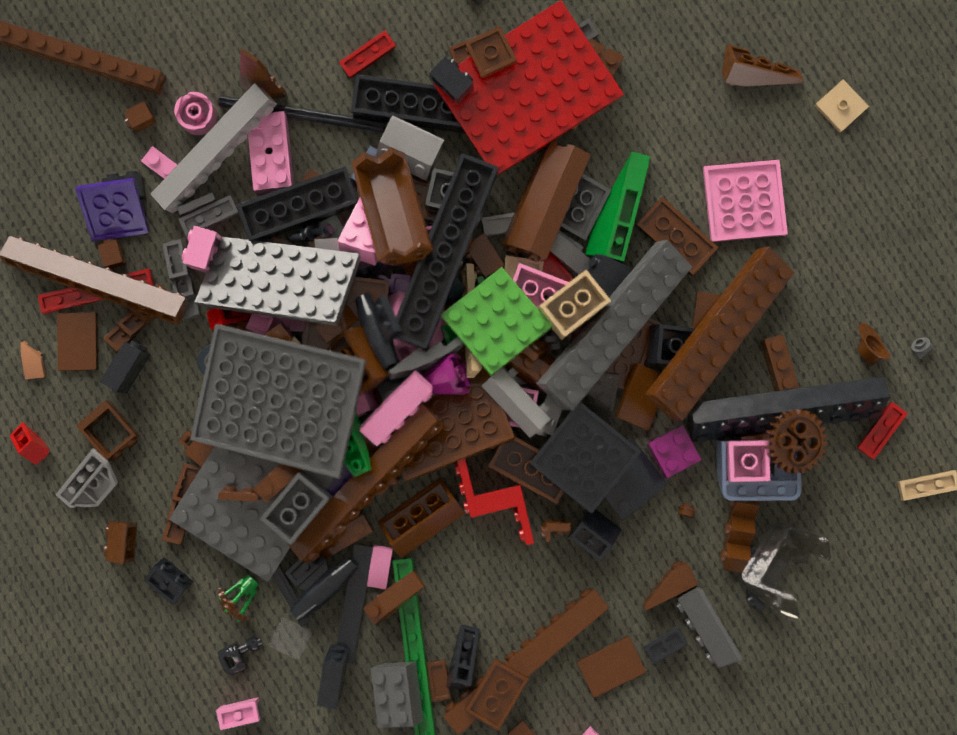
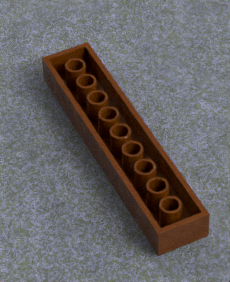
M770 247L756 249L649 388L645 396L671 420L683 421L795 272Z

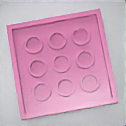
M779 160L703 167L709 232L712 242L777 237L788 234Z

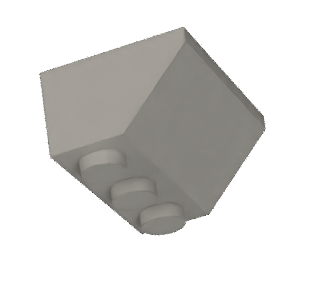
M392 116L381 137L375 157H380L391 147L404 152L410 173L427 181L433 172V168L436 166L444 139Z

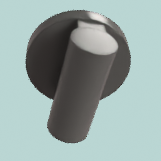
M925 337L916 339L911 345L914 356L918 360L934 348L930 340Z

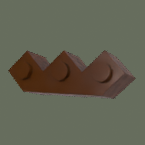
M728 501L730 511L728 523H725L724 534H726L724 549L720 553L723 570L747 573L751 563L750 546L755 536L754 519L760 506L759 501Z

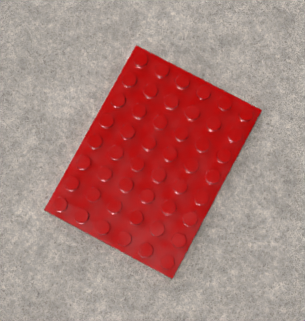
M561 0L505 34L517 59V63L483 79L471 57L458 64L459 70L463 73L467 72L473 78V89L458 105L432 81L482 160L498 166V175L624 95Z

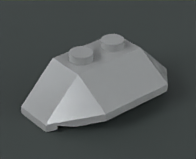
M93 448L56 493V496L69 508L77 506L95 507L101 504L117 485L118 481L110 463Z

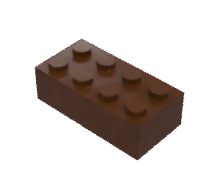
M517 437L514 440L499 445L488 467L557 504L564 491L530 464L539 450Z

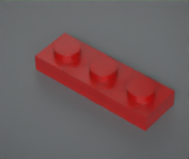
M383 31L345 57L339 64L348 77L352 79L356 74H359L394 50L396 45L388 33Z
M890 402L884 409L882 416L876 420L856 448L874 460L908 413L895 403Z

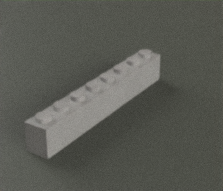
M254 83L151 193L153 198L164 210L172 213L178 211L177 207L182 206L188 198L194 195L195 190L208 180V176L221 166L226 157L233 154L234 149L246 140L247 135L260 125V121L273 111L277 103L263 88Z

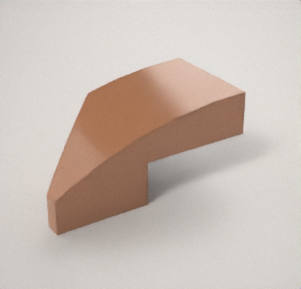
M22 341L21 358L25 379L45 377L46 370L43 357L41 356L42 353L27 345L26 341Z

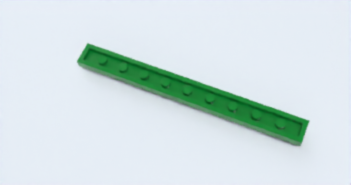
M413 558L393 560L395 583L410 572L415 571ZM417 593L399 608L405 661H416L424 719V721L414 726L415 735H436Z

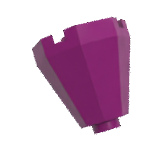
M453 353L445 356L422 375L433 386L432 394L463 395L469 393L470 389L466 387L470 386V378L466 377V365L459 362L462 359L460 355Z

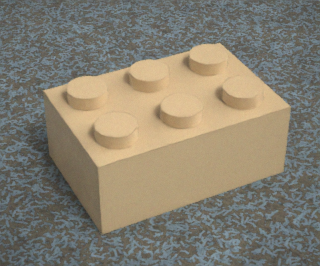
M585 270L538 307V310L551 323L552 329L558 337L563 340L607 306L611 300L589 272Z

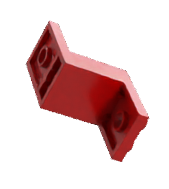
M466 459L458 460V464L454 465L457 476L461 475L462 483H459L461 495H466L467 501L464 502L466 514L470 513L471 517L516 507L517 509L513 511L516 522L521 524V528L518 529L521 542L525 541L526 545L534 544L520 485L474 495Z

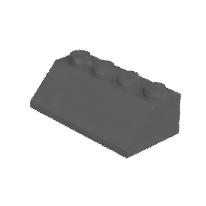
M695 586L675 597L678 601L675 603L680 613L684 612L688 619L685 622L690 630H695L698 635L695 639L700 647H705L708 652L705 656L711 665L714 663L719 668L743 659L701 588Z

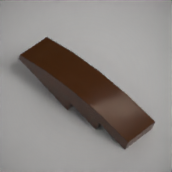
M131 309L117 323V326L103 338V341L117 353L124 341L128 343L132 341L154 317Z
M184 463L172 497L173 502L167 517L168 523L162 541L182 546L187 530L172 522L169 518L201 467Z

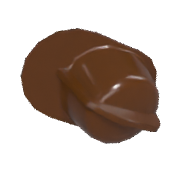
M861 323L858 326V331L862 340L857 349L861 358L868 366H873L882 359L889 360L891 357L890 353L885 348L876 331L868 324Z

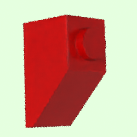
M216 308L206 312L211 330H214L215 324L231 327L238 325L239 321L249 322L252 315L251 313Z
M24 422L10 435L18 454L35 465L44 460L50 452L46 443Z

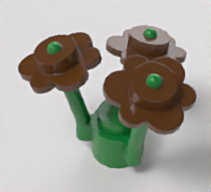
M247 575L226 592L217 587L220 590L217 594L219 596L218 599L221 600L219 603L222 606V610L228 615H233L237 622H244L245 619L250 621L251 619L244 616V613L257 593L255 589L259 584ZM238 588L240 592L230 601L227 595ZM243 594L245 596L249 595L241 612L238 613L239 610L236 608L235 603Z

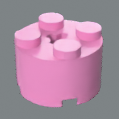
M190 92L180 97L176 102L175 116L188 133L204 135L216 125V108L204 94Z

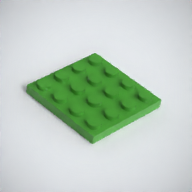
M502 267L441 314L442 319L490 376L552 328L551 323Z

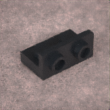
M162 558L153 566L144 582L174 605L193 583V580L173 565L171 561Z

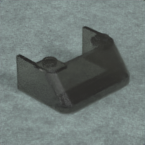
M783 523L771 525L742 573L745 586L767 607L798 618L799 611L796 597L774 588L790 561L804 563L811 554L830 560L829 539Z

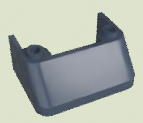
M716 440V471L724 498L730 501L795 500L800 496L801 473L784 472L783 469L777 468V464L774 465V474H770V481H727L726 442ZM797 452L793 455L794 460L797 458Z

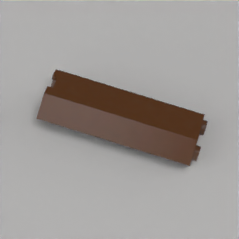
M552 141L542 147L501 243V246L506 248L505 251L514 255L524 252L529 255V259L536 262L547 259L591 154L569 144L567 147H562L557 141Z
M392 147L380 157L364 152L352 161L351 164L377 260L392 266L425 258L427 254L433 251L405 153Z

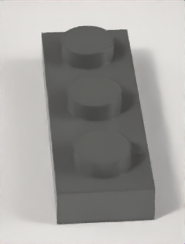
M229 195L179 218V222L185 235L188 237L190 230H193L194 226L207 229L240 213L232 196Z

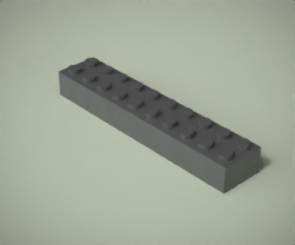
M668 240L657 241L611 294L609 304L589 320L536 384L561 409L573 411L692 266Z

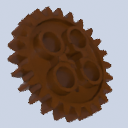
M796 409V411L788 410V414L782 412V418L775 417L776 424L770 423L773 429L766 430L770 437L765 438L766 441H769V445L765 446V448L771 449L767 456L774 457L771 462L777 464V468L783 469L784 472L789 473L791 471L793 474H797V472L804 474L805 469L812 471L811 465L818 466L816 460H823L820 454L827 452L823 449V446L828 445V443L824 442L823 439L828 437V435L822 434L826 427L819 426L822 421L817 420L816 415L810 414L809 411L802 412V410ZM799 423L800 428L796 431V425ZM785 436V443L782 445L781 441L782 438ZM809 439H811V445H810V446H808V440H809ZM797 452V458L794 460L793 455Z

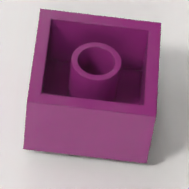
M679 426L646 444L664 478H669L701 461L684 426Z

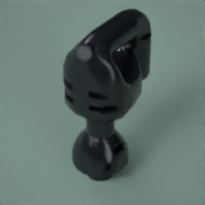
M309 223L304 225L300 231L289 235V240L294 242H312L320 235L323 238L332 237L334 228L329 223L321 224L319 228L316 224Z
M254 635L243 645L239 646L238 643H232L219 650L218 659L225 673L233 675L247 669L242 653L248 650H260V645L263 644L261 637L256 639ZM226 657H231L233 659V667L230 666Z

